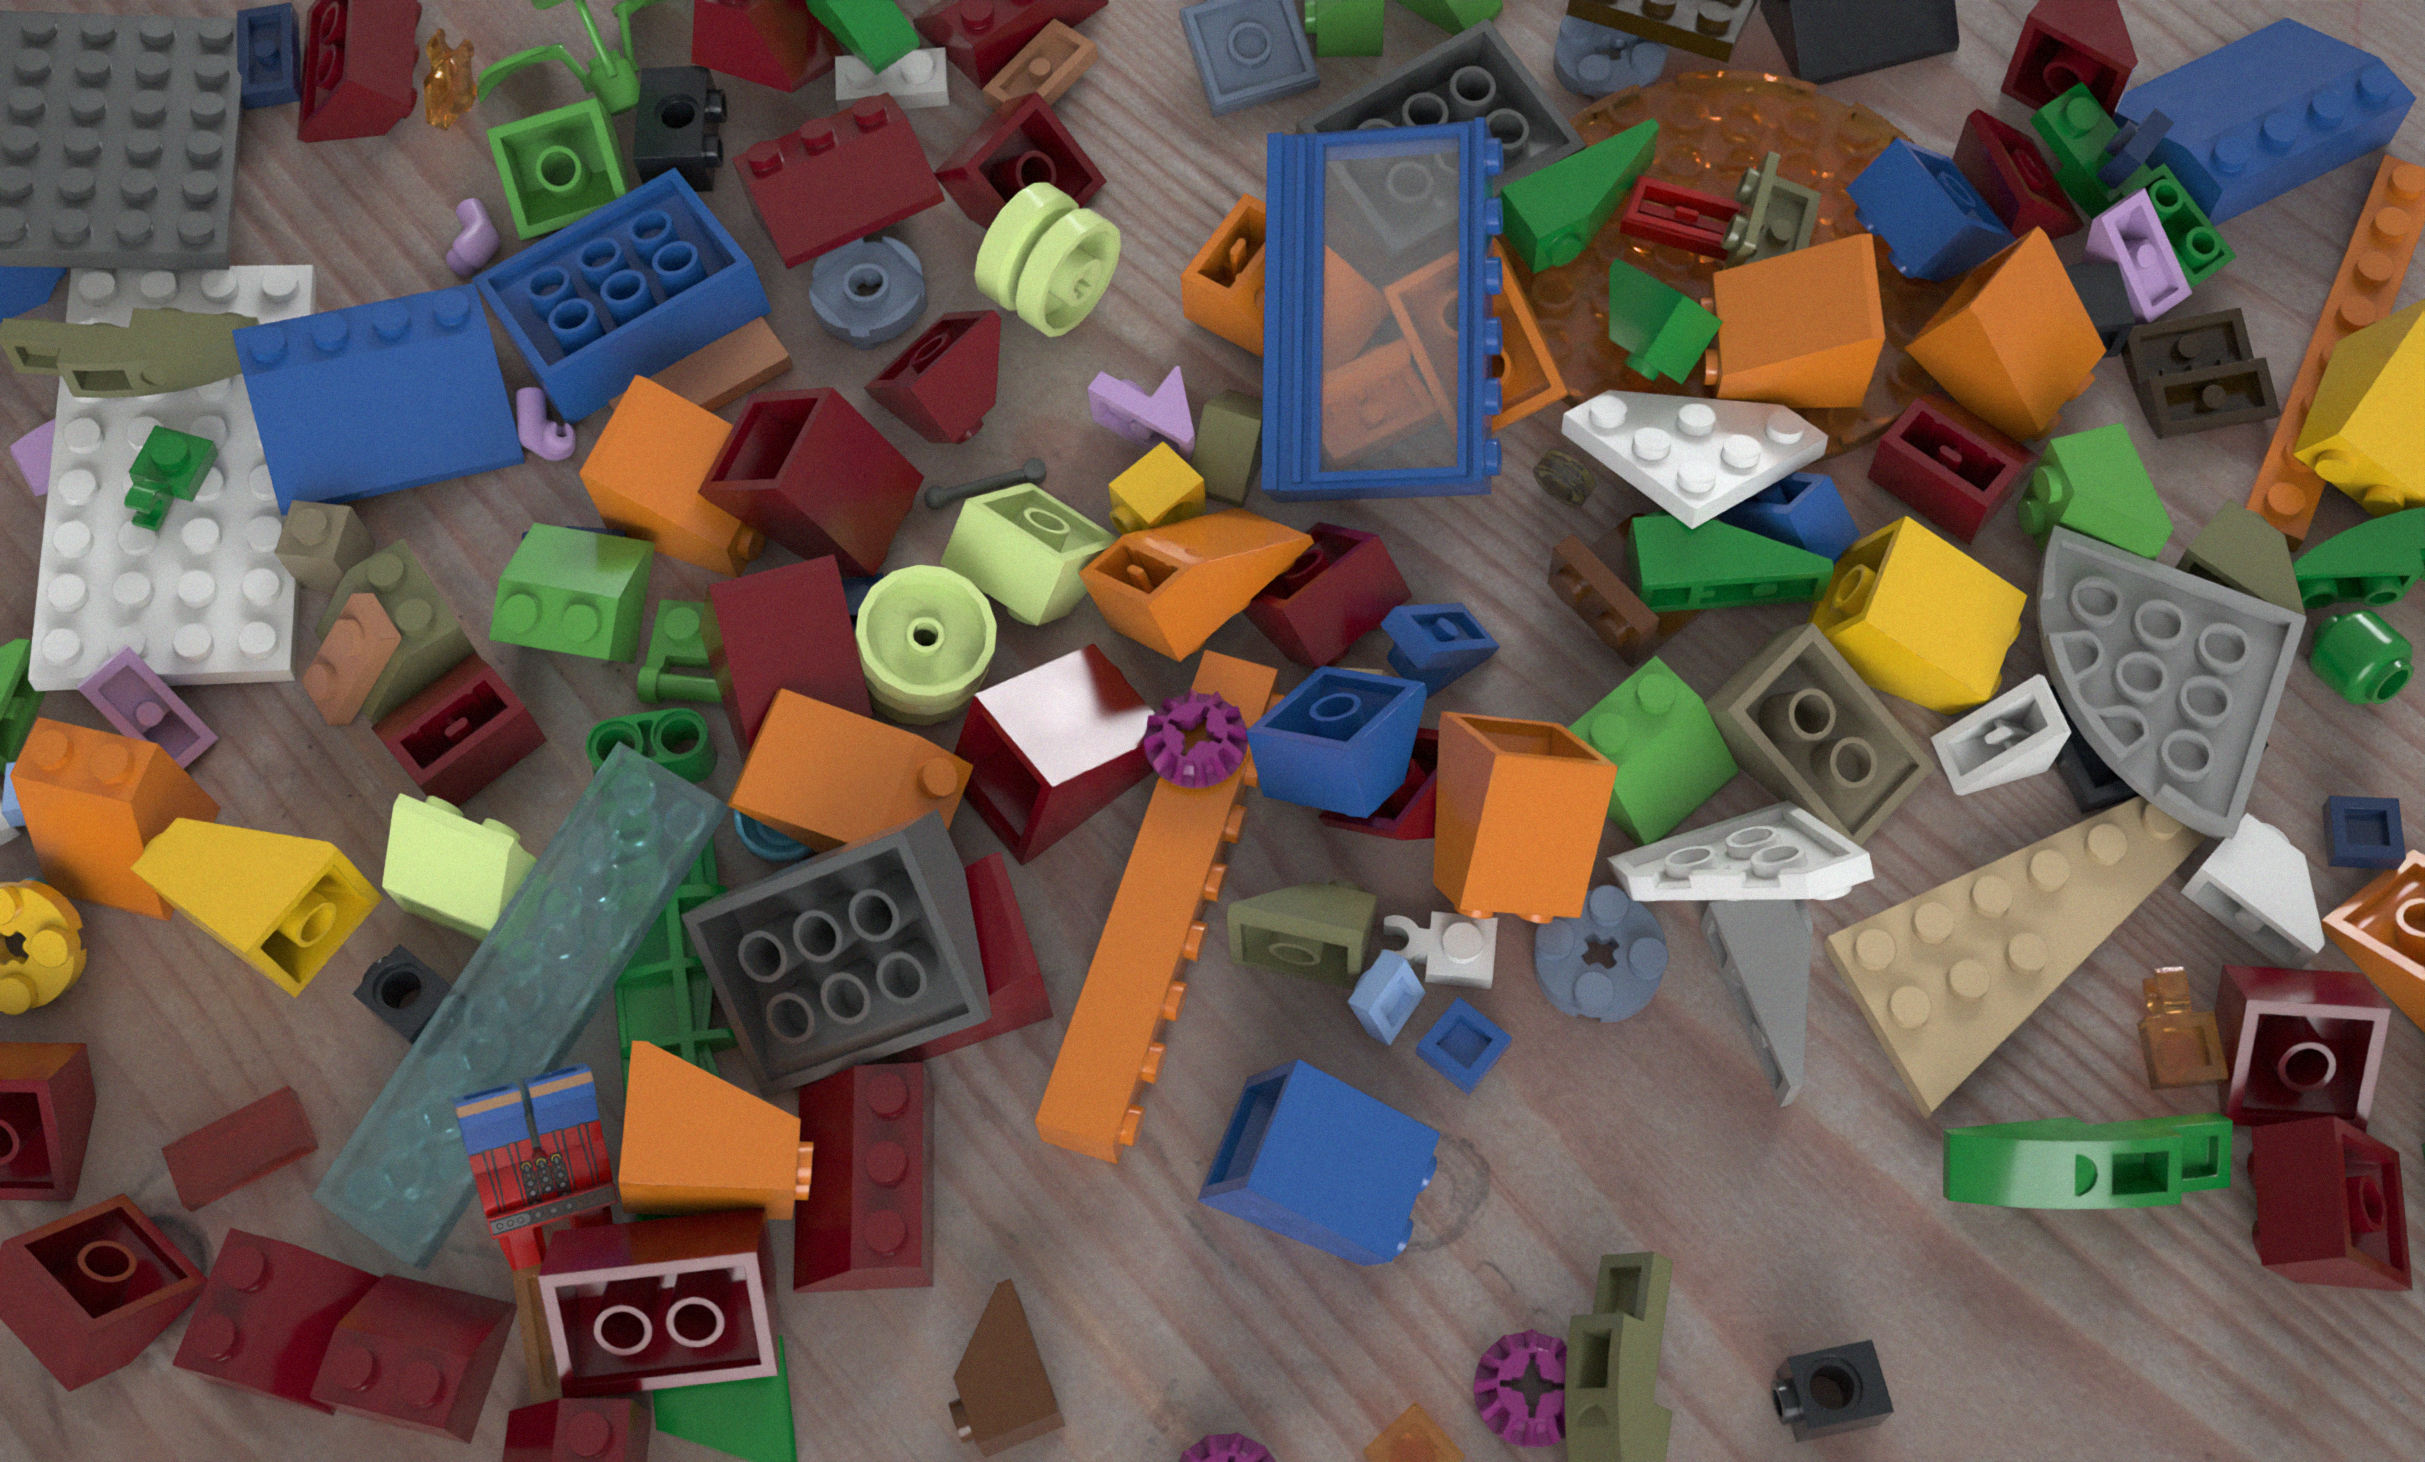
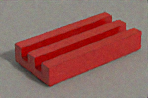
M1638 175L1621 221L1619 233L1726 261L1728 250L1721 248V241L1728 224L1698 217V215L1729 222L1735 213L1739 214L1741 203ZM1643 199H1644V200H1648V201H1651V202H1655V203L1663 204V205H1666V206L1674 207V208H1676V209H1675V210H1672V209L1665 208V207H1661V206H1658V205L1646 203V202H1643L1642 200H1643Z

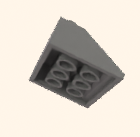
M1488 18L1300 120L1296 125V134L1467 122L1475 121V117H1485L1493 138H1501L1503 145V174L1493 176V197H1500L1502 187L1586 149L1587 146ZM1459 153L1326 162L1325 204L1394 260L1459 223Z
M938 809L721 892L681 915L763 1098L980 1024L992 1017L965 870Z

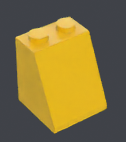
M2425 298L2336 342L2293 451L2295 457L2316 471L2321 478L2332 483L2363 506L2368 513L2377 518L2403 510L2425 507Z
M1906 515L1853 543L1842 552L1841 559L1834 565V573L1823 600L1814 601L1805 624L1814 623L1867 686L1951 716L1976 705L1985 704L1997 692L2002 681V674L1999 671L2008 648L2014 643L2020 633L2021 622L2019 617L2028 595Z
M178 817L163 833L155 836L147 844L142 856L130 868L185 918L294 998L301 993L383 899L381 894L349 859L330 842Z

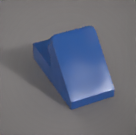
M1463 603L1395 606L1380 624L1395 641L1394 647L1387 655L1388 662L1403 679L1425 682L1427 690L1426 699L1432 697L1493 656L1500 648Z

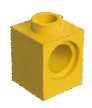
M1164 441L1108 484L1112 508L1109 517L1121 535L1199 517L1207 511L1204 479Z

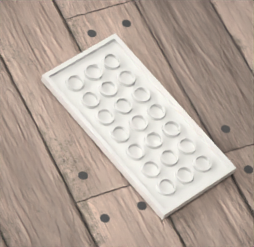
M313 265L230 266V270L71 268L66 323L91 325L104 322L118 327L129 328L133 308L158 310L170 307L193 313L220 315L225 312H233L246 317H257L260 324H266L315 314L317 277ZM243 373L211 384L181 391L120 398L73 397L63 377L60 376L28 681L35 691L77 689L75 686L125 644L167 686L295 681L300 586L296 578L291 576L274 554L287 515L281 516ZM158 425L214 441L218 457L193 502L175 497L163 525L157 532L134 526L132 519L137 510L126 508L124 505L126 495L133 485L129 470L154 426Z

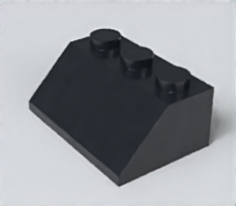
M1955 0L1760 1L1759 7L1799 90L1956 51L1960 44Z

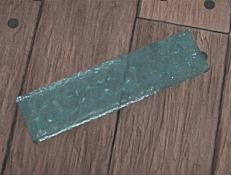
M618 741L311 1198L410 1266L426 1270L477 1193L451 1098L514 1082L519 1087L525 1110V1118L530 1111L522 1079L557 1070L730 808L711 794Z

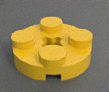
M24 879L18 883L0 882V1011L5 1014H21L29 1009L46 1005L63 995L80 978L86 964L87 948L80 951L81 940L77 930L83 927L78 912L60 892L39 881ZM17 932L23 934L26 940L22 948L29 955L28 959L12 955L6 946L5 936L10 937Z

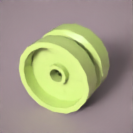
M1048 182L1033 183L1018 192L1001 209L988 229L977 256L974 274L977 289L1006 310H1017L1018 316L1046 336H1062L1081 323L1094 309L1107 289L1119 259L1121 249L1120 231L1110 221L1091 209H1079V205L1070 196Z
M915 565L892 571L871 587L858 610L854 636L870 704L876 711L900 723L927 726L953 719L971 705L974 694L980 691L986 680L989 665L995 652L997 624L988 599L971 580L948 568Z

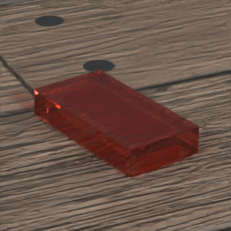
M287 1085L161 1149L182 1206L194 1212L319 1149L297 1092Z

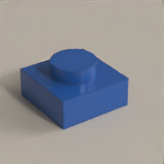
M1458 996L1418 1043L1416 1055L1469 1096L1511 1046L1512 1037Z

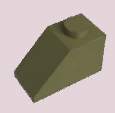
M2229 499L2189 545L2175 569L2305 615L2285 534L2269 525L2267 520L2260 514L2247 510Z

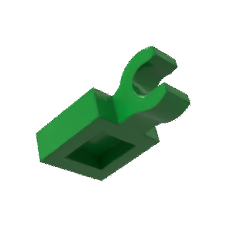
M158 425L154 426L129 470L133 485L126 495L124 505L126 508L137 510L132 519L134 526L157 532L163 525L175 497L193 502L218 457L214 441Z

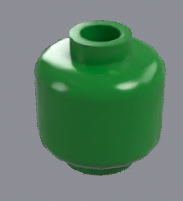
M2356 610L2344 616L2334 614L2325 619L2316 628L2311 637V642L2314 646L2309 655L2310 670L2351 705H2363L2370 702L2382 704L2389 701L2407 685L2414 673V667L2410 664L2413 658V646L2404 636L2370 610Z

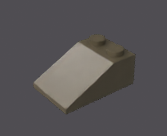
M1814 623L1776 631L1705 703L1738 767L1781 802L1789 800L1859 847L1867 841L1936 767Z

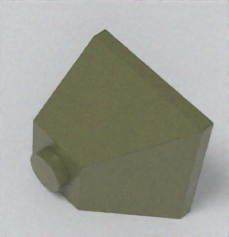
M1333 880L1328 884L1311 881L1230 903L1227 912V926L1231 963L1354 990L1357 981L1365 970L1376 923L1378 895L1367 893L1364 887L1350 881Z

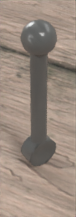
M1031 458L1024 463L1022 469L946 489L940 486H932L925 492L924 500L930 508L940 509L945 506L948 500L1023 480L1034 485L1040 484L1047 477L1046 464L1041 459Z

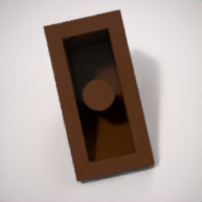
M1012 1279L997 1283L953 1376L960 1398L948 1402L962 1443L975 1440L977 1447L985 1458L1065 1426L1022 1302Z

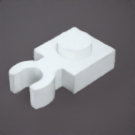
M1432 911L1430 929L1418 928L1415 922L1405 916L1392 915L1384 918L1383 934L1400 936L1408 944L1400 951H1389L1406 958L1411 967L1415 963L1427 964L1425 982L1491 989L1498 918L1478 919L1463 914Z

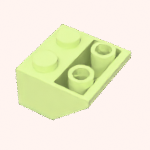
M400 793L393 805L382 887L404 911L515 955L552 890L550 884L537 868L539 864L538 859L521 847L518 843L521 836L515 830L499 821L486 818L482 825L463 818L464 814L461 810L443 799L428 796L424 803Z

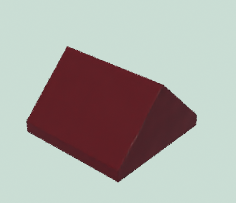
M1978 108L1967 116L1952 161L2017 239L2037 226L2047 234L2050 241L2074 234L2085 226L2060 183L2054 177V173L2033 138Z

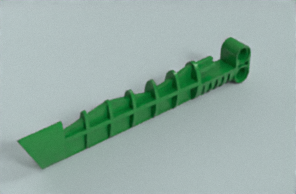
M671 708L613 717L598 723L591 729L586 738L585 749L592 764L595 800L605 805L598 812L597 822L607 827L599 837L600 845L609 849V852L603 855L601 860L602 867L611 871V875L605 878L603 885L604 890L614 895L613 898L607 901L606 916L625 1108L632 1041H647L720 1079L721 1076L713 1053L740 1046L732 1028L711 1029L715 990L681 916L719 893L730 889L719 883L714 831L712 829L699 830L698 826L685 828V833L675 834L680 885L671 886L661 790L693 785L704 781L715 769L718 756L705 719L698 712L689 708ZM683 740L698 741L696 746L683 754L671 752L673 747ZM623 749L634 751L631 757L624 762L618 764L607 763L610 756L617 751ZM635 1214L636 1222L682 1217L680 1215ZM778 1335L779 1372L777 1376L652 1390L656 1430L748 1462H798L783 1335Z

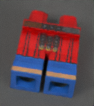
M585 1063L522 1079L538 1147L535 1148L532 1147L520 1090L514 1082L451 1098L487 1230L493 1240L498 1239L499 1245L513 1271L543 1263L547 1248L541 1228L542 1225L566 1218L568 1219L570 1229L613 1224L610 1205L617 1204L619 1201L612 1179L609 1157L598 1114L591 1067Z

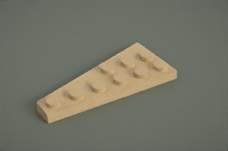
M2140 795L1827 936L1823 944L1825 951L1925 1120L2203 843L2208 837L2207 835L2176 820Z

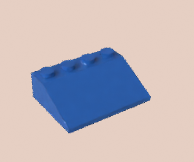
M2286 17L2125 92L2113 122L2118 128L2127 120L2137 126L2155 108L2174 122L2145 163L2151 171L2165 163L2215 227L2389 144L2415 102L2416 97L2379 57Z
M676 168L667 171L472 278L478 291L541 389L544 390L564 422L569 425L608 405L609 400L627 391L635 375L650 378L752 320L772 312L752 261Z
M475 283L232 330L281 516L288 514L292 500L335 505L525 463L490 329Z

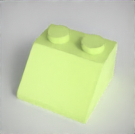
M1029 482L966 499L940 563L955 573L971 580L981 593L988 594L1007 606V612L1016 620L1025 624L1039 626L1070 614L1088 592L1078 573L1119 538Z

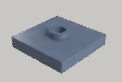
M1209 0L1180 8L1179 19L1213 118L1319 87L1320 77L1293 0Z

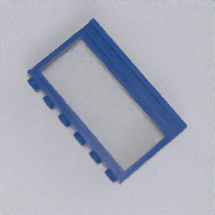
M1475 117V121L1295 135H1284L1282 132L1267 133L1261 490L1275 503L1492 495V476H1500L1502 472L1501 441L1499 438H1492V415H1501L1502 385L1500 377L1492 378V355L1501 354L1503 347L1501 318L1493 317V295L1502 294L1503 290L1502 261L1500 257H1493V235H1501L1503 233V206L1501 197H1493V176L1503 174L1504 156L1501 138H1493L1485 117Z

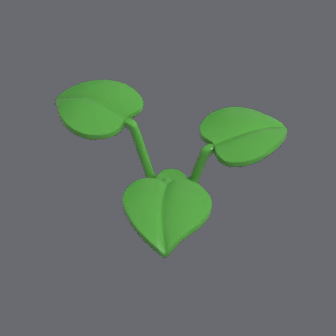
M531 0L534 8L540 10L551 8L566 1ZM573 0L598 55L587 62L591 72L587 73L566 51L563 43L537 46L504 57L487 67L479 75L477 81L476 95L480 103H483L493 88L515 72L542 61L561 60L581 81L586 94L594 91L599 101L610 112L611 117L638 107L640 84L635 73H638L640 69L634 56L629 17L633 12L665 0H624L611 9L614 17H618L624 58H621L618 50L607 51L585 0Z

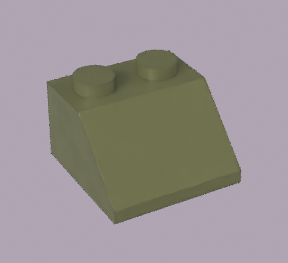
M403 538L347 570L314 631L323 644L351 594L374 593L402 637L400 643L361 706L372 725H375L472 653L479 656Z

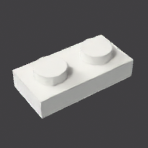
M945 47L913 50L878 75H875L856 55L835 57L836 102L839 112L852 107L861 98L873 95L878 96L887 91L901 110L950 105L949 69Z

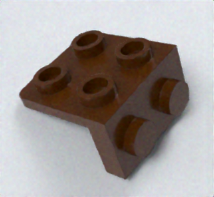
M1643 513L1632 514L1588 548L1573 533L1553 547L1547 583L1566 605L1570 606L1597 633L1599 638L1608 647L1613 649L1631 668L1638 665L1708 610L1693 609L1653 613L1631 591L1625 545L1632 518L1643 517L1646 515Z

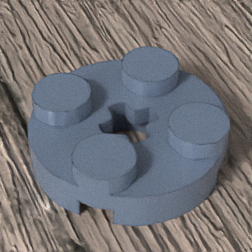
M1566 15L1561 21L1560 31L1555 43L1554 70L1562 86L1576 97L1577 90H1580L1584 94L1594 96L1593 104L1605 107L1624 106L1645 98L1654 89L1655 81L1662 76L1665 68L1668 45ZM1611 49L1620 52L1619 60L1611 61L1607 54L1598 55L1597 53L1602 50Z
M882 236L883 243H865L863 237L821 255L815 262L811 272L813 282L809 289V297L816 319L828 333L840 340L849 341L858 350H873L883 341L902 334L916 322L928 306L925 278L919 259L909 247L893 238ZM863 283L869 287H873L878 283L881 284L877 293L867 297L859 296L857 289Z
M1603 885L1595 890H1587L1580 918L1554 916L1552 922L1541 923L1538 926L1534 938L1533 973L1539 988L1546 998L1564 1013L1577 1017L1579 1013L1589 1018H1600L1599 1022L1620 1021L1633 1016L1645 1008L1654 998L1669 960L1666 939L1656 918L1641 903L1633 901L1622 889L1613 885ZM1598 942L1601 945L1608 944L1614 949L1611 956L1614 966L1606 969L1599 962L1593 963L1590 966L1585 963L1583 958L1589 950L1587 944Z

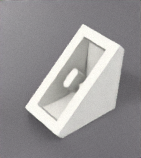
M2037 674L1930 739L1955 794L1965 795L2048 771L2070 736L2071 731L2045 677Z

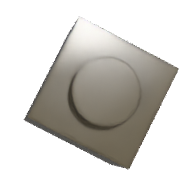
M292 500L274 554L291 576L296 578L301 589L336 592L347 570L372 556L376 542L351 506Z

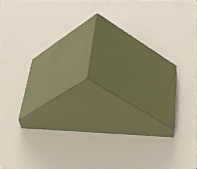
M1227 389L1204 404L1190 467L1204 479L1205 497L1243 508L1262 464L1263 399Z

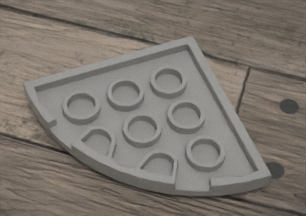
M2054 525L2047 538L2040 562L2036 592L2037 624L2042 652L2052 682L2066 711L2085 740L2101 759L2134 791L2161 811L2188 827L2220 842H2223L2225 838L2232 840L2237 833L2307 616Z

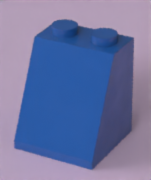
M1296 1059L1247 1077L1197 1200L1212 1208L1361 1266L1389 1263L1404 1250L1410 1239L1413 1221L1409 1216L1418 1193H1421L1428 1186L1435 1173L1437 1158L1433 1155L1441 1133L1306 1062Z

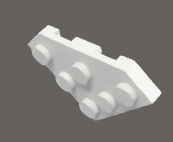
M1608 390L1565 412L1561 430L1562 434L1691 529L1824 456L1828 441V435L1784 405Z
M1789 800L1606 858L1612 882L1622 889L1633 901H1739L1812 898L1816 900H1831L1848 894L1852 889V885L1874 879L1869 852Z

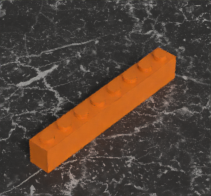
M1209 650L1204 651L1191 687L1197 693L1212 695L1218 691L1223 700L1233 707H1239L1241 716L1248 729L1286 697V695L1279 694L1278 669ZM1203 719L1201 724L1198 723L1193 731L1184 729L1180 731L1185 736V756L1190 748L1194 749L1198 741L1208 743L1212 741L1207 737V721ZM1249 742L1245 758L1239 768L1230 777L1216 785L1204 788H1186L1168 782L1159 776L1034 1121L1041 1141L1117 1165L1124 1145L1131 1147L1136 1145L1146 1114V1108L1139 1106L1146 1082L1156 1084L1161 1075L1167 1054V1045L1160 1043L1168 1020L1178 1022L1182 1014L1188 993V984L1181 982L1188 960L1198 962L1203 953L1209 930V924L1202 922L1209 901L1218 903L1222 897L1229 872V865L1223 864L1222 861L1228 844L1238 845L1242 839L1249 808L1242 806L1248 786L1258 788L1260 785Z

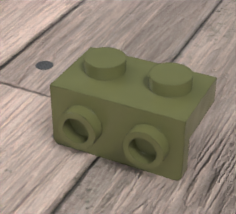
M1769 150L1756 169L1747 167L1740 178L1734 194V201L1741 203L1739 214L1735 213L1732 216L1721 241V248L1728 250L1723 270L1798 251L1809 246L1822 193L1775 176L1780 154Z

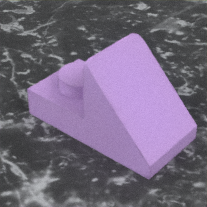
M2145 188L2135 190L2093 219L2082 263H2091L2093 265L2118 263L2135 319L2134 325L2151 323L2192 294Z
M1174 367L1152 397H1149L1136 383L1127 379L1119 381L1100 371L1088 386L1092 420L1149 452L1164 441L1190 466L1195 446V434L1180 367Z
M127 644L75 686L124 736L159 744L183 769L219 739Z

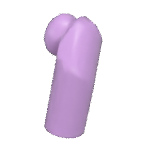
M476 198L466 199L457 206L456 214L464 230L453 241L454 248L449 250L446 255L447 265L460 276H470L475 272L476 268L484 267L500 247V236L482 201Z
M535 387L518 390L516 392L518 437L521 445L549 461H559L571 456L576 445L575 431L566 422L562 427L556 424L555 421L547 419L546 394L544 390Z

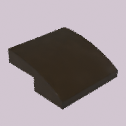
M2241 307L2134 326L2121 350V356L2140 407L2158 439L2274 419L2281 415L2266 357L2254 359Z

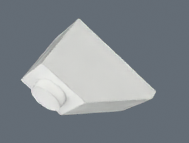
M2246 813L2241 819L2233 839L2225 838L2182 889L2181 893L2281 968L2302 969L2325 945L2305 854L2291 845L2288 838L2279 829L2270 824L2261 823Z

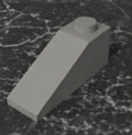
M1802 899L1717 900L1708 904L1700 925L1701 931L1779 1108L1792 1104L1804 1083L1811 953L1810 936L1813 934V924L1809 911Z

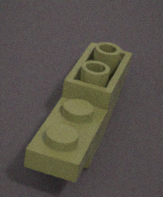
M170 307L158 310L133 308L129 328L118 327L104 322L87 325L61 323L39 317L29 320L3 318L0 328V343L16 373L62 376L73 397H138L190 389L241 374L242 369L232 330L260 325L257 317H246L233 312H225L219 315L184 312Z
M1655 1251L1601 1255L1593 1313L1591 1315H1571L1565 1374V1428L1568 1462H1666L1673 1411L1653 1403L1673 1260Z

